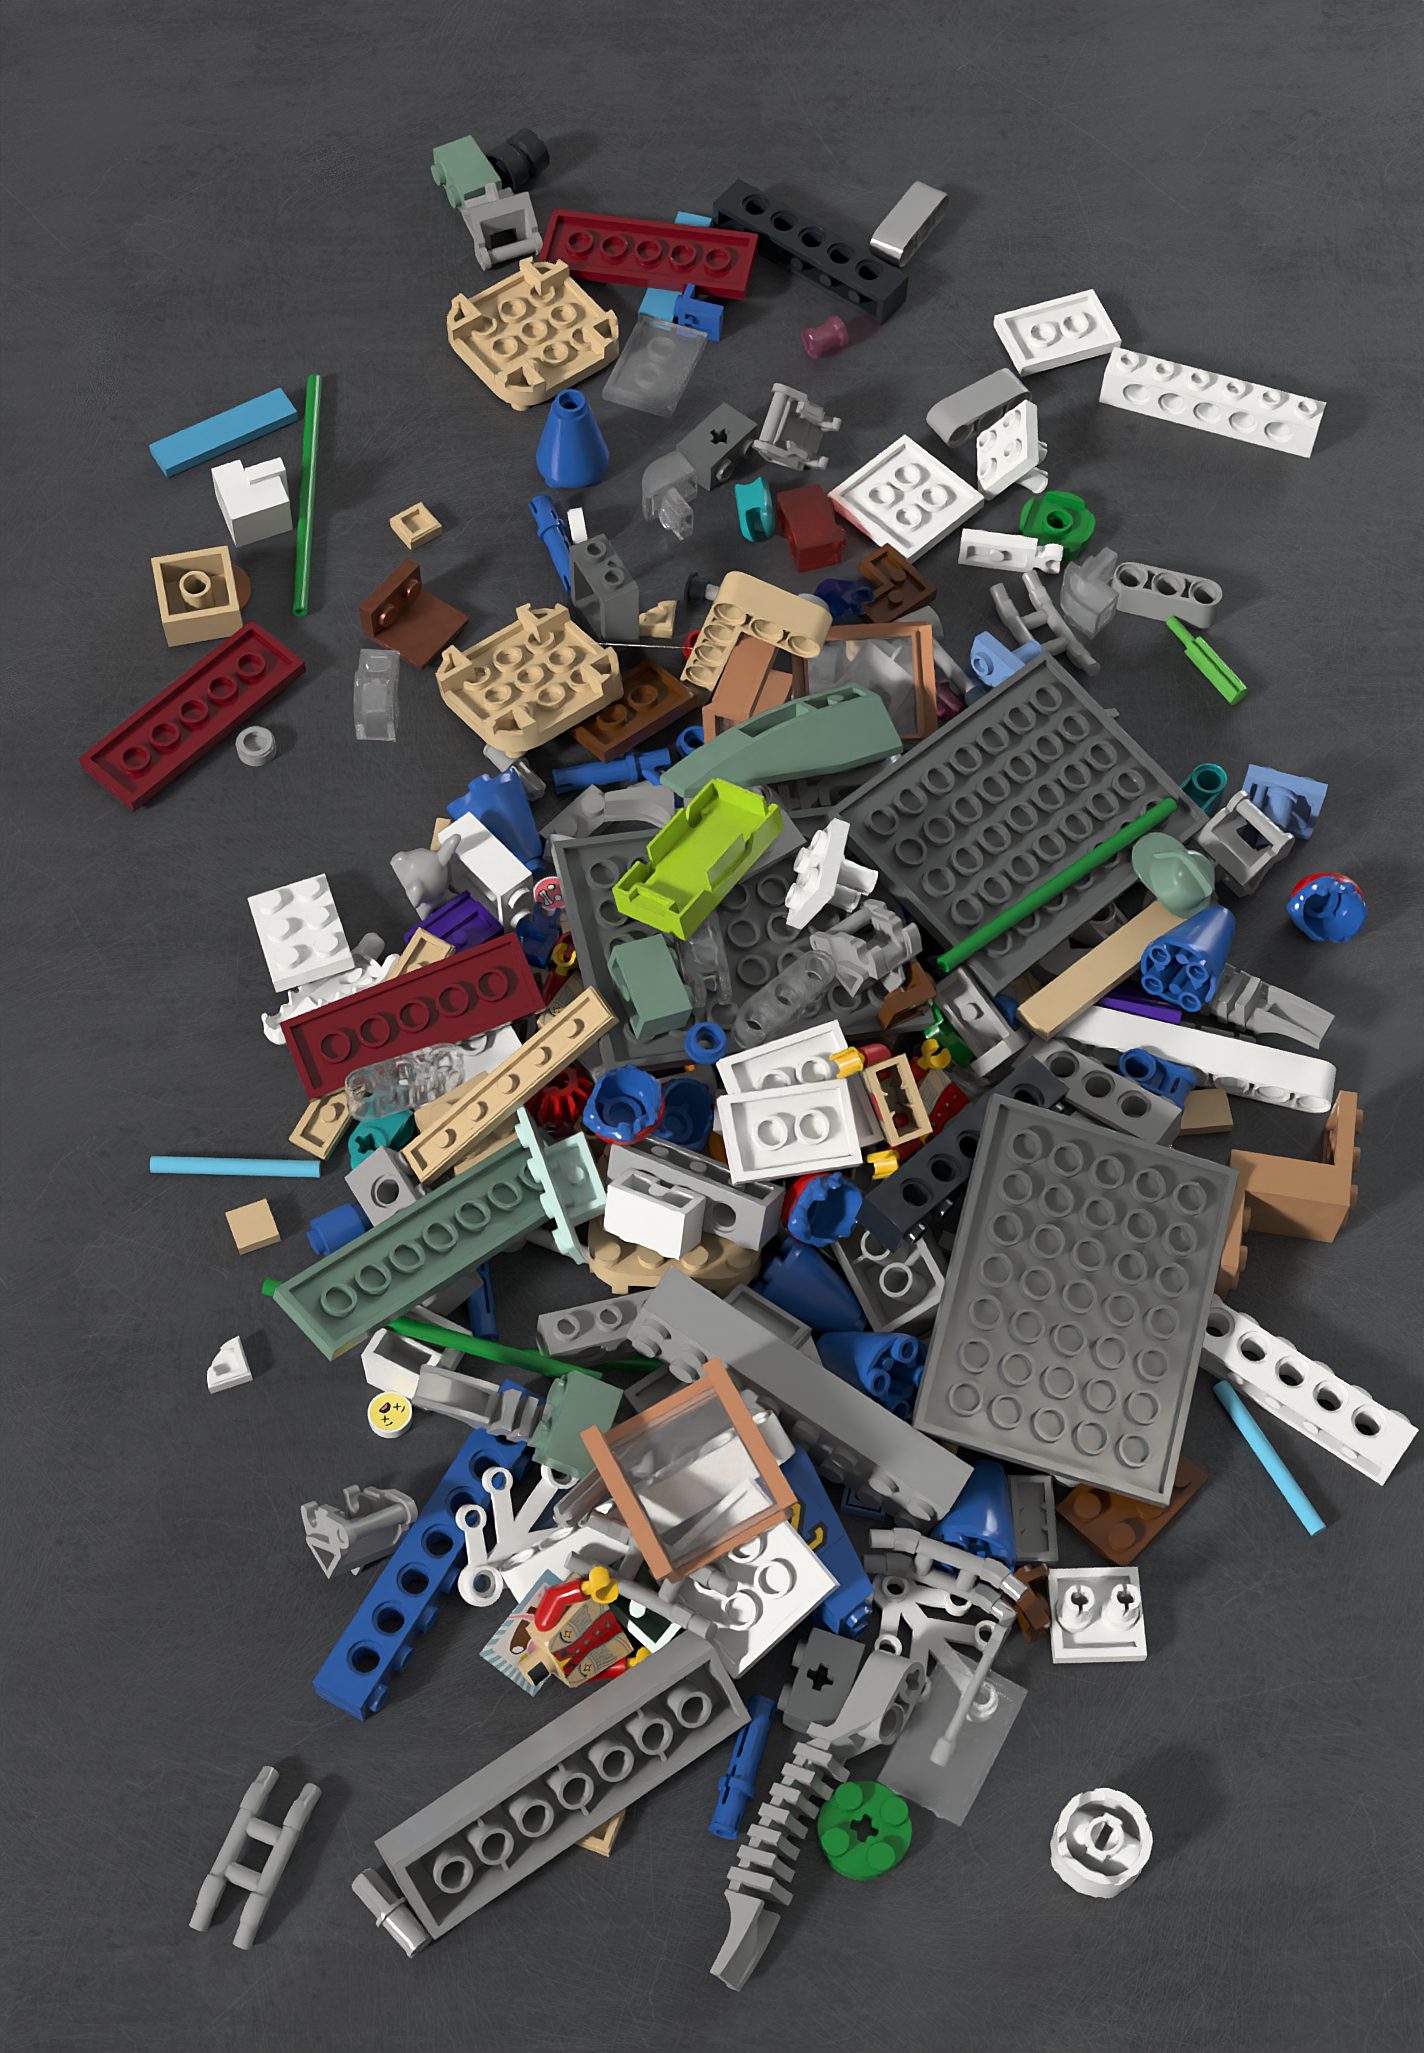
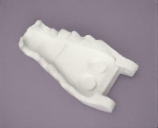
M376 933L366 934L358 946L350 951L355 968L299 985L295 991H288L289 1002L288 1004L281 1005L277 1015L268 1016L266 1013L262 1014L261 1018L264 1024L265 1035L277 1045L287 1044L279 1024L280 1022L385 982L401 956L399 954H391L382 966L379 965L376 960L384 949V941Z

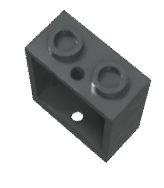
M604 533L569 547L571 604L595 642L602 643L599 645L604 650L611 646L616 654L634 647L629 645H639V587ZM610 564L617 565L616 567H609ZM609 644H626V645H609Z

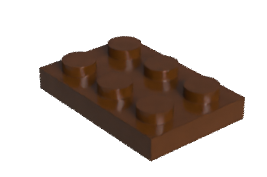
M649 658L621 675L624 694L620 699L612 701L608 706L569 728L566 732L602 762L608 764L698 707L697 694Z
M1180 1452L1169 1506L1162 1508L1079 1483L1055 1508V1517L1111 1567H1129L1207 1483L1209 1476Z

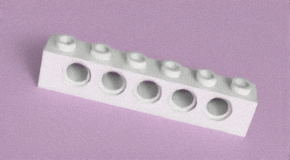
M1118 347L1113 348L1105 370L1099 402L1306 458H1310L1326 405L1322 401Z
M1214 1293L1207 1327L1217 1328L1222 1332L1223 1336L1214 1337L1205 1332L1198 1366L1221 1381L1227 1380L1232 1388L1383 1486L1419 1429L1412 1426L1409 1419L1400 1412L1388 1410L1375 1402L1371 1395L1363 1388L1355 1385L1350 1386L1336 1377L1332 1369L1326 1364L1312 1361L1299 1353L1296 1347L1287 1339L1275 1337L1262 1329L1258 1322L1250 1315L1242 1312L1237 1313L1223 1304L1220 1297ZM1242 1351L1254 1352L1258 1355L1260 1361L1248 1360L1244 1357ZM1289 1375L1296 1380L1298 1385H1287L1279 1376ZM1325 1399L1330 1401L1336 1410L1329 1411L1322 1408L1317 1400ZM1355 1424L1368 1426L1374 1435L1362 1434L1358 1431Z

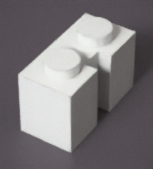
M630 1167L608 1185L603 1230L620 1236L626 1242L637 1243L655 1250L664 1257L680 1260L701 1241L706 1196L678 1185L668 1189L660 1185L659 1178Z

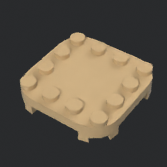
M532 256L520 260L519 272L470 299H467L460 293L452 300V308L447 316L448 340L454 351L498 397L505 402L511 403V406L518 411H525L532 405L547 401L561 391L603 369L619 356L618 318L612 309L605 313L570 277L569 266L561 260H558L556 265L548 262L533 263Z
M530 603L516 608L519 619L462 653L453 645L443 651V662L438 668L437 673H435L441 696L446 705L486 743L497 750L504 751L509 758L522 757L528 750L546 743L605 708L612 701L620 699L624 694L620 666L614 649L610 646L604 650L599 644H591L596 642L571 621L568 608L559 603L556 604L554 609L531 610Z
M612 1144L606 1145L604 1154L597 1163L604 1185L606 1184ZM706 1145L700 1154L711 1158L708 1146ZM605 1213L589 1220L588 1261L590 1273L594 1272L599 1279L611 1285L612 1293L629 1295V1286L656 1287L669 1267L673 1266L704 1288L716 1290V1296L723 1300L740 1282L748 1285L752 1279L757 1281L760 1273L762 1248L759 1251L742 1248L734 1241L714 1233L702 1231L701 1241L678 1260L664 1257L655 1250L637 1243L626 1242L620 1236L604 1231Z

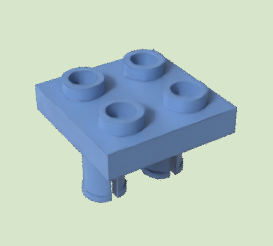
M984 631L975 637L964 673L976 686H981L986 692H990L1044 652V650L1037 641L1031 639L1021 647L1010 652L991 634Z
M1249 764L1242 790L1244 789L1250 794V801L1284 833L1290 832L1294 837L1309 841L1325 799L1328 784L1317 782L1309 777H1298L1279 772L1271 767ZM1259 832L1255 849L1259 851L1269 845L1273 847V844Z

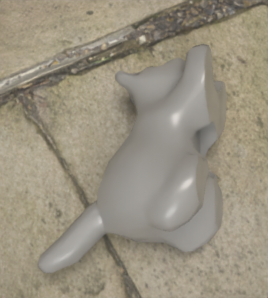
M454 834L446 839L437 852L425 848H418L408 852L401 851L395 854L390 861L396 875L406 890L409 900L422 921L432 915L433 911H437L458 896L448 889L451 881L448 878L447 865L461 841V835Z

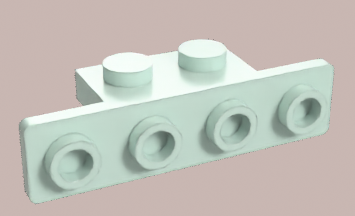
M522 1105L516 1110L521 1122L515 1125L516 1133L525 1149L530 1147L533 1157L527 1160L529 1169L536 1183L542 1182L545 1193L540 1195L541 1203L547 1216L550 1219L555 1217L558 1229L552 1231L555 1242L562 1255L569 1253L579 1265L586 1262L574 1227L605 1213L606 1187L588 1139L583 1132L545 1148L535 1120L526 1107Z

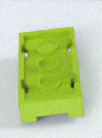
M719 778L716 780L711 779L687 805L686 813L685 809L681 808L646 846L650 862L645 865L637 861L612 888L618 912L686 941L784 830L779 805L772 803L767 808L764 796Z

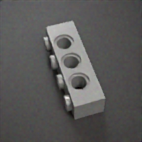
M1036 1034L1011 1065L1012 1073L1033 1055L1055 1076H1069L1066 1078L1057 1077L1070 1088L1062 1103L1066 1108L1063 1115L1070 1117L1077 1111L1098 1126L1168 1148L1181 1131L1182 1109L1177 1107L1171 1099L1165 1096H1157L1147 1091L1134 1079L1114 1073L1105 1068L1096 1058L1085 1057L1072 1050L1059 1038L1052 1037L1046 1042ZM1100 1094L1104 1097L1096 1098L1091 1095ZM1137 1114L1140 1115V1117L1132 1118L1127 1115Z
M652 1134L635 1144L625 1146L611 1145L605 1184L606 1189H608V1185L631 1167L659 1178L660 1185L668 1189L678 1185L706 1196L702 1231L717 1234L734 1241L742 1248L759 1251L777 1234L785 1188L768 1181L733 1185L728 1165Z
M382 1145L344 1177L374 1227L432 1192L427 1185L420 1182L401 1151L396 1152ZM399 1190L398 1197L395 1200V1195ZM478 1267L422 1302V1306L427 1310L444 1316L450 1314L484 1285L483 1280L476 1271Z
M654 1289L539 1315L536 1341L541 1356L586 1368L641 1355L633 1347L632 1341L625 1336Z

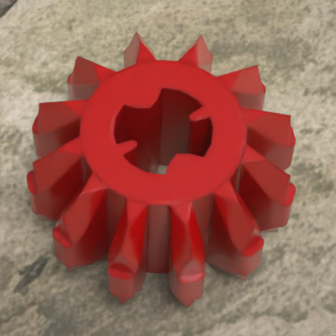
M571 1062L523 1104L532 1117H537L540 1127L547 1122H553L558 1130L563 1121L574 1126L578 1116H583L587 1100L592 1094L591 1081L587 1080L585 1068L574 1069L573 1062Z

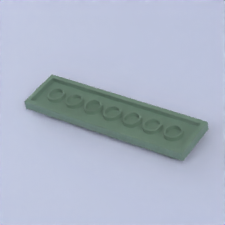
M538 1125L545 1148L556 1144L557 1142L544 1128ZM519 1138L278 1286L275 1288L273 1299L330 1361L336 1359L550 1220L540 1200V1195L545 1193L542 1182L536 1183L527 1163V1160L533 1157L530 1147L525 1149Z

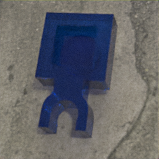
M827 578L818 585L813 595L821 598L828 605L831 617H840L845 610L851 611L854 615H863L865 611L861 603H873L876 600L870 587H857L854 581Z
M537 901L533 909L532 922L521 919L515 932L528 964L545 970L552 956L556 941L559 938V930H556L561 920L562 909L556 907L555 913L552 916L546 917L541 915L542 902Z

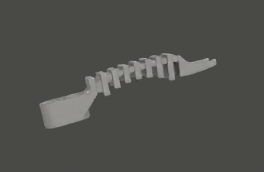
M897 754L886 758L881 763L861 765L847 773L826 774L817 785L807 786L806 778L796 779L794 798L790 799L788 785L778 786V795L783 799L787 812L835 806L902 756ZM664 785L616 790L605 793L604 822L640 820L663 828L681 808H675L674 791ZM682 797L681 808L685 809V813L687 805L694 798Z
M1112 902L1070 937L1095 948L1129 921L1119 911L1115 903ZM1141 967L1128 978L1136 982L1142 979L1144 975ZM1223 971L1219 988L1213 998L1199 1009V1013L1208 1017L1210 1014L1216 1015L1217 1021L1226 1025L1228 1022L1234 1023L1235 1029L1245 1032L1248 1029L1254 1031L1256 1035L1267 1032L1279 1033L1292 1037L1318 1050L1330 1027L1335 1023V1016L1272 985L1268 988V1001L1261 999V979L1252 975L1244 991L1243 976L1236 973L1233 974L1229 984H1225V971Z
M428 1364L421 1365L417 1387L411 1400V1405L456 1418L475 1429H486V1433L494 1436L502 1434L507 1436V1440L528 1442L527 1446L533 1447L531 1442L538 1424L542 1420L546 1421L551 1407L547 1403L537 1406L539 1399L531 1396L520 1399L521 1391L509 1389L497 1393L500 1385ZM613 1422L611 1429L618 1426V1423ZM665 1435L630 1470L633 1471L632 1476L642 1479L649 1477L678 1460L681 1451L690 1453L707 1442Z
M882 1649L875 1650L866 1660L836 1722L828 1727L811 1722L806 1733L813 1740L805 1744L798 1742L793 1751L796 1755L795 1760L792 1764L785 1763L781 1771L785 1776L780 1784L774 1782L769 1792L773 1796L769 1804L762 1803L758 1812L762 1818L758 1825L751 1824L747 1833L751 1840L748 1846L741 1844L737 1856L741 1859L738 1867L731 1866L727 1875L731 1882L724 1894L729 1902L731 1911L730 1929L710 1973L719 1977L730 1989L741 1990L762 1957L781 1918L777 1913L762 1909L765 1902L758 1899V1897L787 1906L790 1905L793 1894L780 1886L775 1878L791 1883L795 1871L778 1859V1855L796 1861L800 1849L791 1844L787 1837L791 1835L804 1840L808 1828L798 1822L797 1818L799 1815H803L815 1820L820 1810L808 1800L809 1797L814 1795L829 1801L834 1790L821 1781L824 1775L846 1783L851 1773L843 1767L847 1759L878 1744L891 1745L898 1739L924 1686L925 1669L921 1663Z

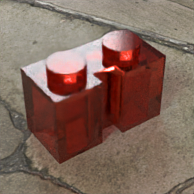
M820 483L777 493L776 518L784 538L788 539L789 551L797 572L802 573L841 564L842 548L847 545L845 531L842 525L837 526L834 519L835 508L831 497H825Z

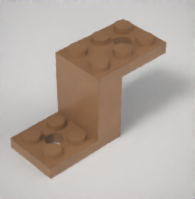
M1340 1090L1324 1127L1321 1163L1231 1149L1225 1166L1239 1170L1214 1289V1293L1220 1297L1222 1303H1224L1229 1289L1236 1290L1240 1271L1244 1272L1247 1246L1241 1245L1243 1232L1247 1233L1248 1230L1332 1243L1339 1228H1346L1349 1210L1354 1211L1358 1195V1186L1351 1184L1352 1172L1356 1173L1358 1170L1361 1152L1360 1147L1354 1146V1136L1360 1134L1363 1122V1110L1356 1109L1358 1093Z

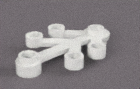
M542 1465V1479L518 1514L513 1518L510 1489L513 1484L511 1473L503 1467H491L485 1471L482 1477V1485L488 1493H491L497 1544L488 1557L482 1530L487 1521L484 1509L478 1505L466 1504L460 1507L456 1514V1523L465 1532L469 1562L461 1571L458 1580L459 1592L466 1602L478 1607L488 1606L500 1597L503 1589L509 1588L499 1572L500 1567L513 1554L521 1552L563 1527L561 1523H555L552 1528L529 1532L556 1491L573 1487L579 1479L564 1473L560 1478L556 1479L552 1475V1468ZM497 1472L501 1473L504 1479L503 1485L499 1489H495L491 1483L493 1475ZM470 1510H474L477 1513V1522L472 1527H469L465 1522V1516ZM482 1574L486 1579V1585L483 1590L476 1591L473 1585L474 1579Z
M879 1573L872 1584L875 1590L873 1601L882 1609L879 1637L874 1644L872 1653L875 1650H879L881 1645L888 1644L893 1647L895 1654L900 1656L902 1645L897 1638V1631L901 1615L912 1629L909 1659L921 1663L925 1669L923 1692H921L916 1703L922 1702L930 1690V1680L926 1676L928 1654L930 1652L962 1693L959 1700L960 1704L973 1675L946 1641L972 1645L983 1652L988 1642L980 1638L979 1632L987 1630L992 1633L996 1623L985 1620L978 1623L977 1626L927 1618L918 1605L945 1608L951 1615L962 1616L969 1611L972 1603H970V1600L965 1599L966 1604L964 1606H957L952 1603L950 1598L954 1594L937 1588L916 1585L914 1580L908 1577L904 1579L899 1576ZM897 1584L902 1588L903 1593L893 1595L888 1591L887 1585ZM983 1682L979 1692L986 1695L988 1703L981 1705L975 1701L973 1702L966 1716V1719L972 1722L981 1723L989 1720L997 1708V1692L987 1682Z

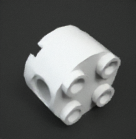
M1098 1788L1073 1797L1061 1812L1059 1821L1054 1827L1050 1843L1051 1863L1054 1870L1077 1892L1093 1897L1113 1898L1121 1891L1129 1888L1149 1860L1153 1844L1152 1831L1149 1830V1824L1146 1821L1147 1816L1141 1806L1127 1794L1109 1788Z

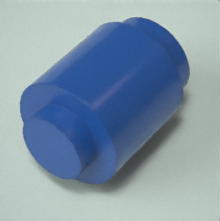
M359 1201L352 1205L347 1202L311 1220L312 1230L307 1232V1237L317 1255L324 1253L327 1257L374 1226Z

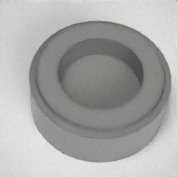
M249 727L243 730L236 739L238 756L247 765H265L276 754L277 748L274 735L264 727Z

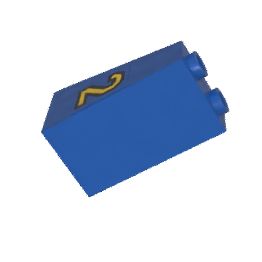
M797 1442L793 1445L795 1448L794 1454L787 1461L779 1465L799 1502L791 1507L795 1516L788 1519V1522L840 1584L807 1618L818 1629L856 1641L870 1626L867 1621L873 1611L871 1607L875 1590L804 1447ZM762 1478L755 1479V1482L775 1504Z

